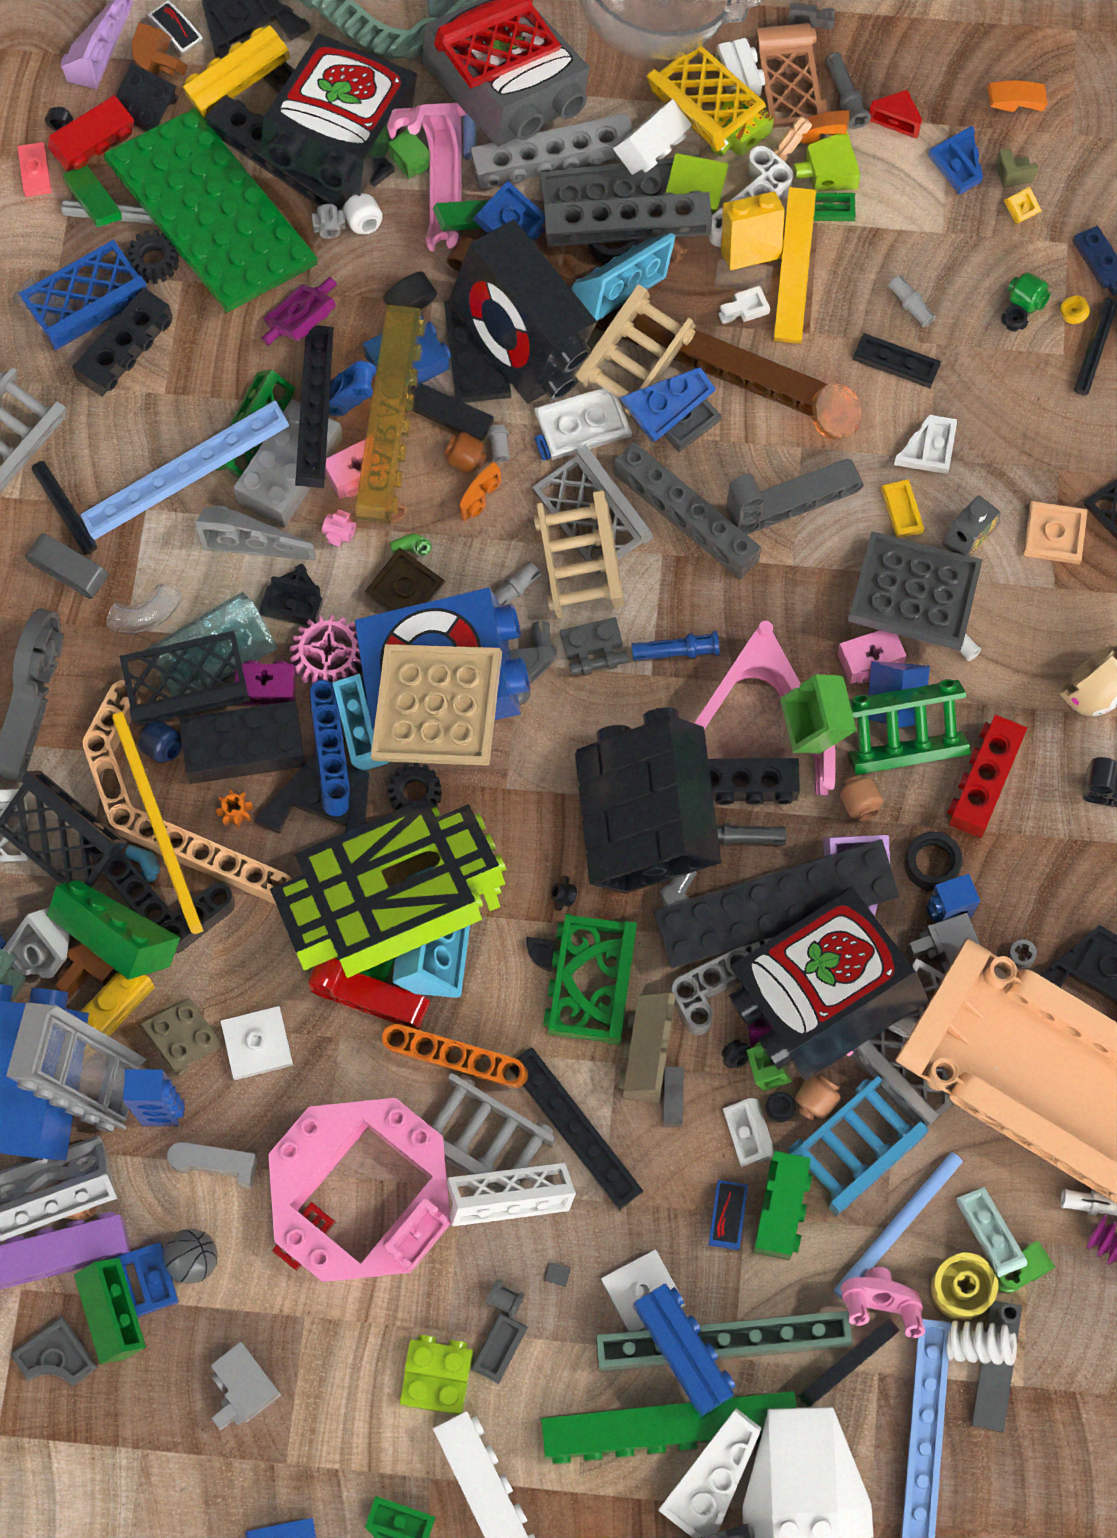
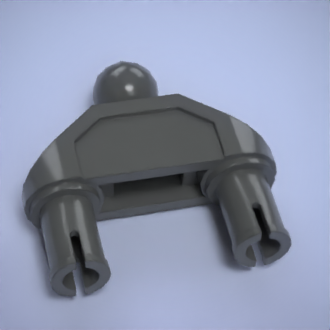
M539 621L532 623L533 648L510 650L511 659L520 657L524 659L530 684L550 667L557 656L556 648L554 645H551L550 623L548 621H542L543 632H540ZM530 691L518 694L519 705H523L529 700Z

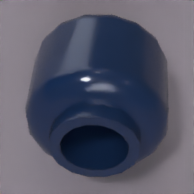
M163 721L149 723L143 726L139 732L138 747L142 753L157 763H166L174 760L179 755L182 749L181 735Z

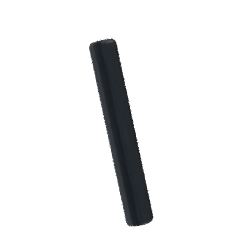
M1106 297L1103 300L1074 388L1077 394L1083 396L1089 394L1117 309L1116 299Z
M45 461L35 463L32 466L33 473L79 547L86 555L94 552L97 549L96 542L89 534L86 526Z

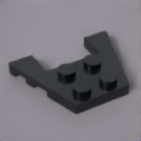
M202 0L216 58L222 59L229 54L230 45L274 20H277L290 41L311 30L310 23L306 19H301L293 13V9L286 4L283 5L278 0Z
M315 753L256 817L255 823L256 825L281 833L292 807L346 826L345 832L366 824L370 775L365 771L346 765L350 788L349 809L341 816H331L323 808ZM333 796L332 798L338 799V798H341V797H339V796Z
M1099 925L1064 956L1049 966L1040 976L1060 988L1067 976H1070L1117 1004V935Z

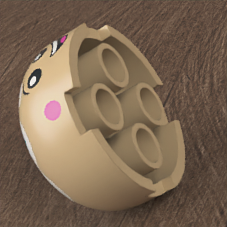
M1106 644L1072 673L1074 675L1071 677L1072 682L1069 685L1063 683L1058 689V694L1079 714L1100 716L1117 707V645Z

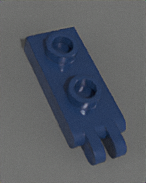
M1097 225L1075 235L1072 242L1103 289L1108 287L1112 295H1117V254L1099 226Z

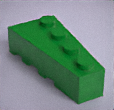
M79 880L56 885L47 912V916L128 980L169 968L180 937Z

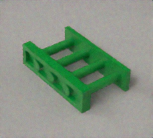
M945 679L936 684L870 696L857 695L849 699L853 718L857 717L859 748L848 752L849 762L855 775L970 755V744L962 731L957 732L955 700L967 698L966 691L960 681ZM943 702L945 733L928 737L926 705ZM914 707L916 738L900 742L897 710ZM885 712L888 743L882 746L871 747L868 715Z

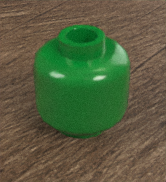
M1026 272L1020 277L1015 276L1008 286V291L1011 292L1010 303L1023 307L1030 314L1037 310L1042 311L1051 296V292L1048 291V283L1030 272Z

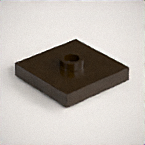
M399 547L367 587L365 594L386 610L393 611L430 602L445 584V580Z

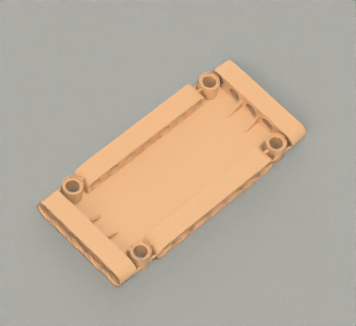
M967 938L958 950L901 1048L895 1062L926 1080L930 1088L949 1094L950 1100L963 1110L1117 1204V1022L1037 973L1027 969L1020 971L1010 958L1005 956L997 957L989 950ZM994 968L1002 969L1006 978H998L994 973ZM936 1068L944 1069L948 1074V1080L940 1079L936 1074Z

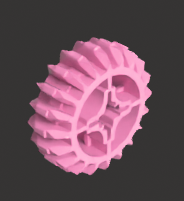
M332 614L329 617V621H324L323 616L319 615L318 623L314 624L309 619L307 622L309 628L306 629L300 626L298 630L301 636H293L292 640L295 645L290 646V653L294 656L290 660L291 664L296 666V675H302L301 678L305 684L311 681L312 685L320 680H327L332 683L359 674L358 670H362L357 632L355 631L356 626L353 622L346 625V618L343 616L338 622H335V616ZM335 636L345 639L352 648L345 647V644L337 643ZM324 637L321 641L313 643L315 640ZM330 644H331L332 651H331V655H328V661H327L325 654H327L326 651L330 650ZM306 658H312L313 661L320 662L323 670L313 667ZM339 663H345L341 667L334 669Z

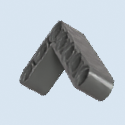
M851 459L842 460L763 491L759 490L752 474H744L735 478L729 484L726 511L731 522L748 535L853 495L863 488L864 483Z

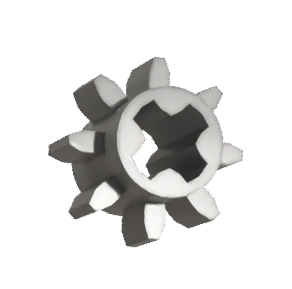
M322 205L318 207L317 214H312L314 233L320 232V236L323 238H335L340 235V229L346 228L343 210L337 211L335 205Z

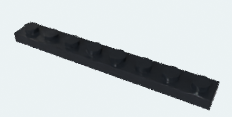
M315 325L305 336L295 486L324 488L334 327Z

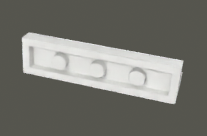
M565 1163L449 1177L447 1180V1186L453 1202L449 1214L452 1227L569 1211L576 1194ZM559 1174L562 1184L553 1185L544 1179L547 1175ZM526 1178L535 1185L533 1188L524 1189L515 1183L518 1179ZM497 1182L504 1186L505 1190L495 1193L486 1188L488 1183ZM468 1186L475 1190L476 1193L474 1196L460 1197L458 1187Z

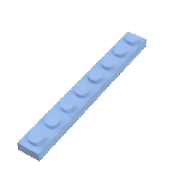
M276 400L80 514L91 537L94 540L289 427L290 425Z
M922 1319L925 1333L917 1338L901 1538H935L949 1361L947 1338L948 1332L951 1329V1322Z

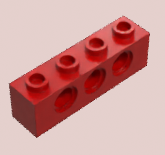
M996 714L991 723L985 721L979 738L984 739L981 749L974 748L968 762L973 764V768L970 774L964 772L958 786L963 792L960 799L953 798L947 814L952 815L949 823L950 826L982 838L1028 727ZM998 746L1002 749L1003 753L995 754L989 747ZM979 771L989 772L992 775V779H983L979 775ZM976 796L981 800L982 804L974 805L969 802L968 797Z

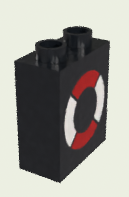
M514 219L469 244L448 301L449 307L527 404L544 394H547L552 401L563 397L578 382V378L573 373L575 368L580 366L592 352L587 342L597 320Z

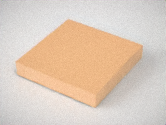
M1031 501L1023 556L1080 565L1088 509Z

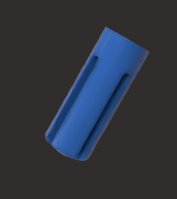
M536 436L534 440L541 459L546 460V457L547 460L550 459L551 455L544 436Z

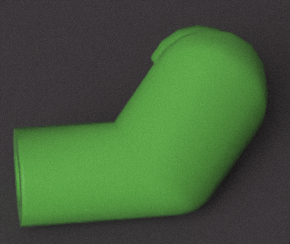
M410 533L389 542L393 554L400 547L404 551L408 550L417 555L425 556L430 553L432 548L431 542L427 538L415 533Z

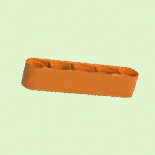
M400 1024L389 1025L382 1033L384 1046L399 1056L508 1088H520L528 1079L527 1068L518 1059ZM403 1032L405 1036L404 1042L400 1046L393 1047L391 1044L393 1035ZM425 1041H432V1051L427 1055H421L419 1051L421 1044ZM454 1049H460L462 1052L460 1061L454 1064L449 1063V1053ZM484 1057L490 1058V1068L485 1072H478V1061ZM511 1066H518L520 1069L518 1078L512 1081L507 1080L505 1077L506 1070Z

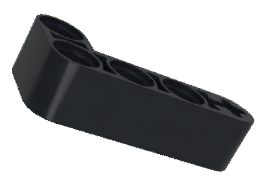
M1097 757L1091 760L1085 775L1083 799L1085 801L1117 808V761L1105 757Z

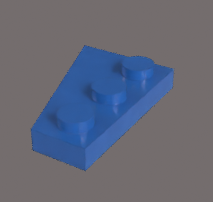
M698 367L619 398L650 441L656 442L710 396L716 388L701 367Z

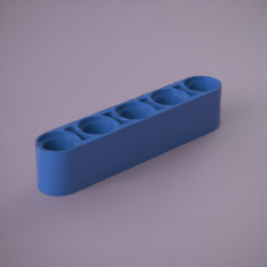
M320 680L313 683L310 687V713L322 804L327 814L341 816L349 809L350 788L339 708L333 684L327 680ZM333 796H339V797H341V798L335 799V798H332V797H333Z

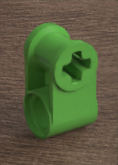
M1039 1240L1021 1250L1027 1260V1266L1008 1273H1013L1016 1277L1015 1279L1007 1281L1004 1277L1007 1274L998 1277L996 1274L998 1290L1000 1292L1013 1293L1056 1267Z

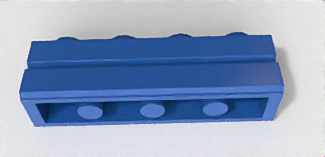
M665 1283L635 1301L633 1308L699 1416L702 1417L734 1396L732 1389L736 1385L726 1370L721 1372L714 1361L719 1358L709 1342L703 1344L697 1334L701 1332V1328L692 1314L687 1317L680 1307L684 1304V1301L675 1287L669 1289Z

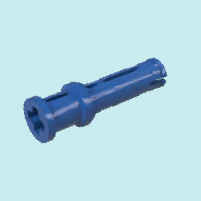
M717 630L712 631V634L695 636L693 633H688L686 638L631 643L633 662L675 656H688L691 659H695L698 655L714 654L715 657L720 656Z

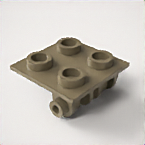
M189 998L140 1024L145 1031V1035L156 1046V1050L161 1053V1057L169 1064L172 1072H177L178 1075L184 1074L189 1069L187 1065L223 1046V1043Z

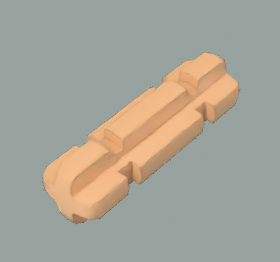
M798 117L793 124V129L790 127L778 143V148H774L773 152L785 162L788 158L787 154H791L802 140V134H806L811 128V122L805 117Z

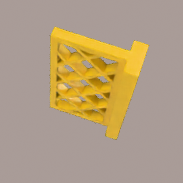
M698 42L661 72L654 69L646 75L652 93L664 104L673 99L692 124L691 128L717 152L726 146L724 140L766 107L765 102ZM697 54L703 57V64H689V60ZM701 71V79L687 80L688 72ZM706 71H719V79H705ZM674 72H683L682 80L671 81L668 77ZM718 86L717 94L703 95L704 87ZM723 86H735L736 94H722ZM686 87H699V94L687 96L685 94ZM751 100L754 103L749 109H739L740 101ZM735 101L734 109L720 110L721 102ZM702 102H716L715 110L704 111L702 109ZM719 117H733V121L725 128L718 124Z

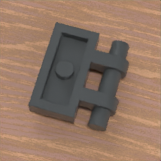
M616 617L560 630L567 660L579 658V662L569 664L571 675L583 673L585 676L592 674L594 670L606 667L610 670L617 668L619 664L628 662L625 651L620 653H614L613 649L623 647ZM604 652L603 657L589 660L588 655Z

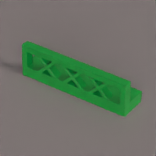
M272 369L257 372L229 427L275 401L272 391L275 384L285 390L281 400L276 401L282 412H284L296 388ZM263 442L245 452L247 461L245 469ZM236 458L215 469L216 471L227 469L238 478L244 472L234 464Z

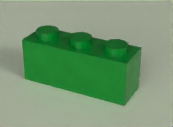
M120 1258L94 1262L74 1274L100 1365L126 1360L145 1349V1341Z

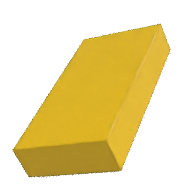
M909 479L882 485L881 492L895 537L904 538L924 533V525Z

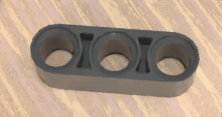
M41 533L25 555V558L33 566L89 599H93L109 577V574L101 566L44 533Z

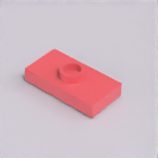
M40 142L17 146L25 197L52 193L45 143Z

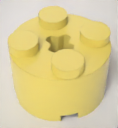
M966 1252L953 1255L938 1267L932 1277L930 1291L933 1304L937 1310L950 1319L957 1321L976 1319L996 1299L998 1293L996 1274L989 1263L979 1255ZM965 1281L966 1287L971 1290L963 1293L961 1292V1287L957 1285Z

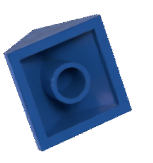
M871 661L868 696L928 685L930 665ZM914 707L897 710L898 727L916 725ZM885 712L868 715L869 720L886 724Z

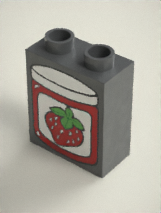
M477 0L425 25L422 65L497 147L516 137L520 140L529 139L540 130L543 124L560 116L563 119H570L577 115L587 101L585 91L590 66L543 17L542 19L561 44L559 51L474 88H469L445 52H438L433 43L438 27L502 1ZM529 15L519 20L521 24L531 27L535 26ZM501 26L497 28V33L512 37L514 29ZM517 30L515 38L531 42L532 35ZM480 35L475 37L474 42L490 47L491 39ZM535 36L534 44L543 47L550 45L546 39ZM494 40L493 48L505 52L509 51L510 44ZM460 45L452 47L457 54L468 55L469 48ZM513 46L511 53L523 57L528 54V50ZM472 49L470 57L486 62L488 54ZM491 55L489 63L502 66L505 65L506 60ZM468 65L467 68L473 78L483 74L484 69Z

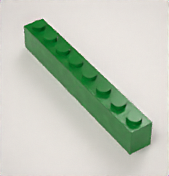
M795 1392L731 1398L702 1417L699 1416L693 1404L689 1402L541 1418L545 1460H552V1465H563L571 1463L572 1457L583 1456L584 1462L603 1460L602 1454L615 1453L616 1458H627L635 1456L634 1451L647 1449V1455L666 1453V1447L678 1446L679 1451L697 1450V1444L709 1443L735 1408L761 1427L756 1443H760L768 1410L774 1408H797Z

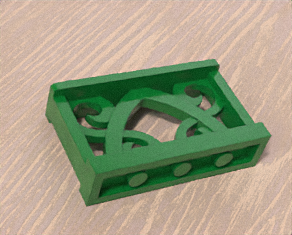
M565 914L564 922H559L556 939L561 940L560 951L554 950L552 968L557 969L556 980L550 979L548 997H553L551 1009L546 1008L543 1026L548 1027V1035L605 1042L610 1045L620 1046L636 937V922L625 921L624 923ZM577 930H587L592 934L595 945L589 947L587 939L581 936L583 940L582 945L575 946L571 940L572 935ZM598 931L622 934L623 938L601 942ZM568 950L570 954L576 957H574L565 967ZM606 953V960L611 957L615 958L617 961L614 967H607L602 959L603 954ZM596 958L600 970L609 978L616 979L617 981L616 985H608L598 989L592 995L590 1001H588L578 989L572 976L584 964ZM563 983L570 997L560 1000ZM602 995L610 997V1005L605 1006L600 1001L599 1008L595 1006L597 1000ZM567 1006L571 1007L573 1012L569 1018L575 1017L580 1009L585 1014L577 1024L567 1025L560 1018L562 1009ZM591 1017L609 1026L610 1031L584 1027Z

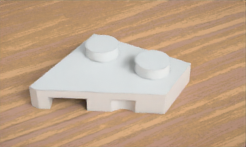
M929 415L919 431L915 432L903 451L898 453L894 465L948 474L957 419Z

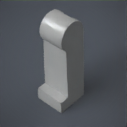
M185 1142L173 1144L167 1153L169 1164L179 1173L197 1170L238 1177L237 1183L240 1187L249 1189L253 1187L258 1158L254 1153Z

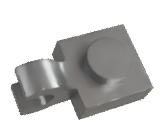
M790 3L788 25L810 23L811 28L833 29L835 9L824 8L817 12V5Z

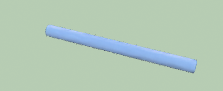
M950 1152L837 1284L833 1292L840 1299L843 1300L841 1285L850 1278L863 1277L866 1271L873 1268L963 1163L958 1155Z

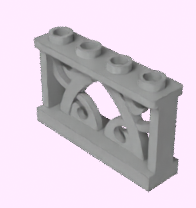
M100 1136L70 1145L67 1161L35 1158L0 1171V1241L117 1199L109 1156ZM65 1180L61 1184L33 1193L36 1189Z

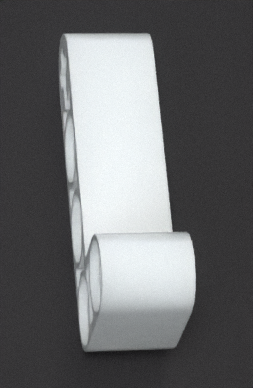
M757 146L753 148L749 156L748 174L754 181L730 201L773 191L776 192L778 198L782 201L788 195L789 187L792 184V169L768 147ZM723 207L712 216L711 235H708L709 241L716 247H721Z

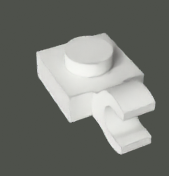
M757 286L734 294V302L721 305V313H718L722 324L729 323L740 315L743 322L768 315L770 307L761 287Z

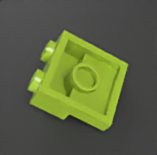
M418 1335L417 1340L410 1339L400 1405L461 1415L464 1409L473 1350L467 1349L468 1343L457 1340H449L448 1345L436 1344L437 1338L427 1335Z

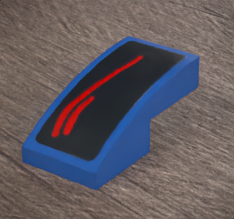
M717 1180L708 1246L739 1250L748 1190L747 1184Z

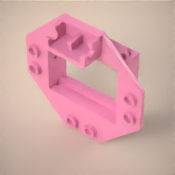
M396 1098L308 1107L268 1154L274 1242L321 1282L411 1273L451 1225L443 1136ZM370 1129L429 1177L430 1181L360 1264L298 1211L363 1133Z

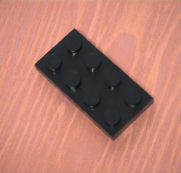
M449 300L444 301L456 399L468 403L511 398L509 380L449 307Z

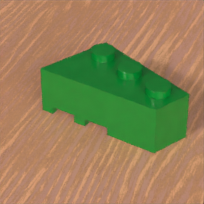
M778 1151L773 1152L769 1164L753 1253L790 1260L792 1252L798 1253L801 1235L796 1234L798 1222L804 1223L807 1204L802 1202L804 1192L809 1193L812 1174L808 1172L811 1158Z

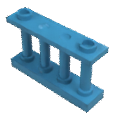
M879 1076L873 1081H870L868 1078L855 1089L857 1095L805 1142L800 1138L788 1149L790 1154L811 1158L809 1170L831 1193L830 1197L833 1201L828 1208L836 1217L920 1142L929 1131L921 1121L914 1127L911 1123L907 1125L875 1091L882 1082ZM865 1099L899 1133L897 1136L900 1140L892 1147L889 1144L885 1145L853 1111ZM845 1119L876 1152L875 1157L878 1160L870 1167L867 1164L862 1165L831 1131L841 1120ZM821 1138L854 1173L852 1176L855 1181L848 1187L844 1184L840 1185L808 1151Z

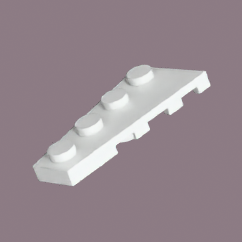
M735 1408L658 1511L692 1538H701L717 1533L761 1431V1427Z

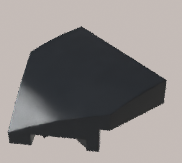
M303 563L295 566L294 571L281 577H271V585L267 586L259 608L260 615L307 626V622L310 619L316 624L323 600L320 595L319 586L315 585L309 577Z

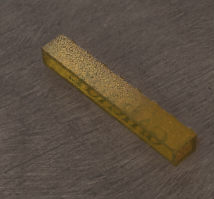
M387 305L355 506L357 520L391 524L392 515L398 513L399 497L395 496L396 488H401L403 482V471H399L400 462L406 461L407 445H403L404 436L409 437L411 420H407L408 411H413L415 395L411 394L412 386H417L418 369H415L416 361H421L422 344L418 343L419 337L425 335L426 320L421 319L420 308Z

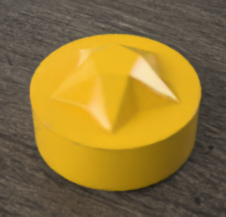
M1071 296L1063 301L1060 312L1064 321L1069 324H1078L1088 317L1090 309L1084 297Z

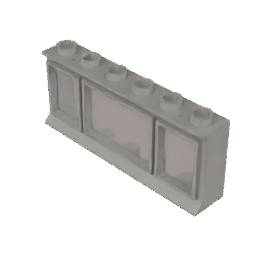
M26 1002L6 1076L18 1082V1088L34 1091L33 1095L35 1097L50 1100V1105L66 1108L65 1113L81 1116V1121L95 1124V1128L98 1130L113 1132L114 1128L125 1130L127 1126L123 1125L129 1111L128 1106L123 1101L125 1069H139L138 1067L147 1059L58 1006Z

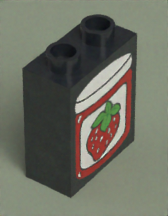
M318 33L263 117L261 156L267 158L277 168L283 170L294 169L316 178L322 185L331 190L338 191L343 189L361 196L389 150L388 143L393 140L387 129L392 110L413 108L417 73ZM402 127L397 129L396 136L394 138L397 137Z
M853 887L730 965L741 988L728 995L747 1026L762 1018L770 1030L758 1038L766 1054L777 1070L792 1062L804 1081L929 1002L917 972Z

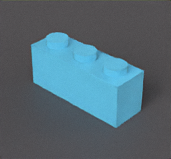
M357 674L332 682L351 763L362 771L389 764L387 761H373L371 758L374 730L371 728L364 677L361 674Z

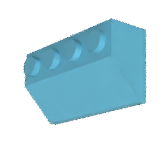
M669 233L646 239L640 244L632 246L627 252L614 257L604 266L596 268L589 275L576 280L571 290L598 321L625 304L638 284L645 289H649L666 278L676 235Z
M431 866V867H429V868H427V869H424V870H422V871H420V872H417V873H415V874H413V875H410V876L407 877V880L410 879V878H412V877H415V876H417V875H419V874H422V873H424V872H426V871H429V870L433 869L434 867ZM470 925L397 956L392 982L414 994L460 997Z

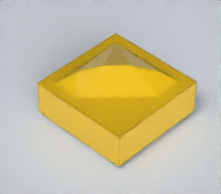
M1030 186L1004 200L1015 224L1042 211Z

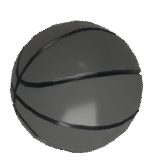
M198 1229L178 1231L169 1238L163 1250V1262L166 1271L173 1279L181 1283L193 1284L202 1282L212 1274L217 1265L218 1251L215 1242L210 1235Z

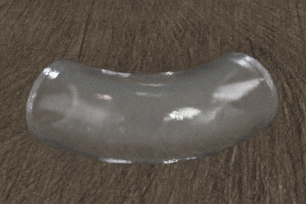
M157 584L151 596L140 604L128 605L115 602L107 617V628L117 632L132 634L153 630L171 617L182 600V594L173 587Z

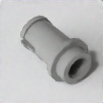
M504 425L491 426L487 433V438L491 441L492 461L496 463L510 460L507 443L509 431L506 430Z

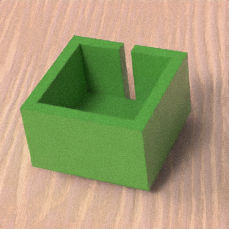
M815 674L800 684V688H794L780 698L793 753L821 754L857 731L843 676Z

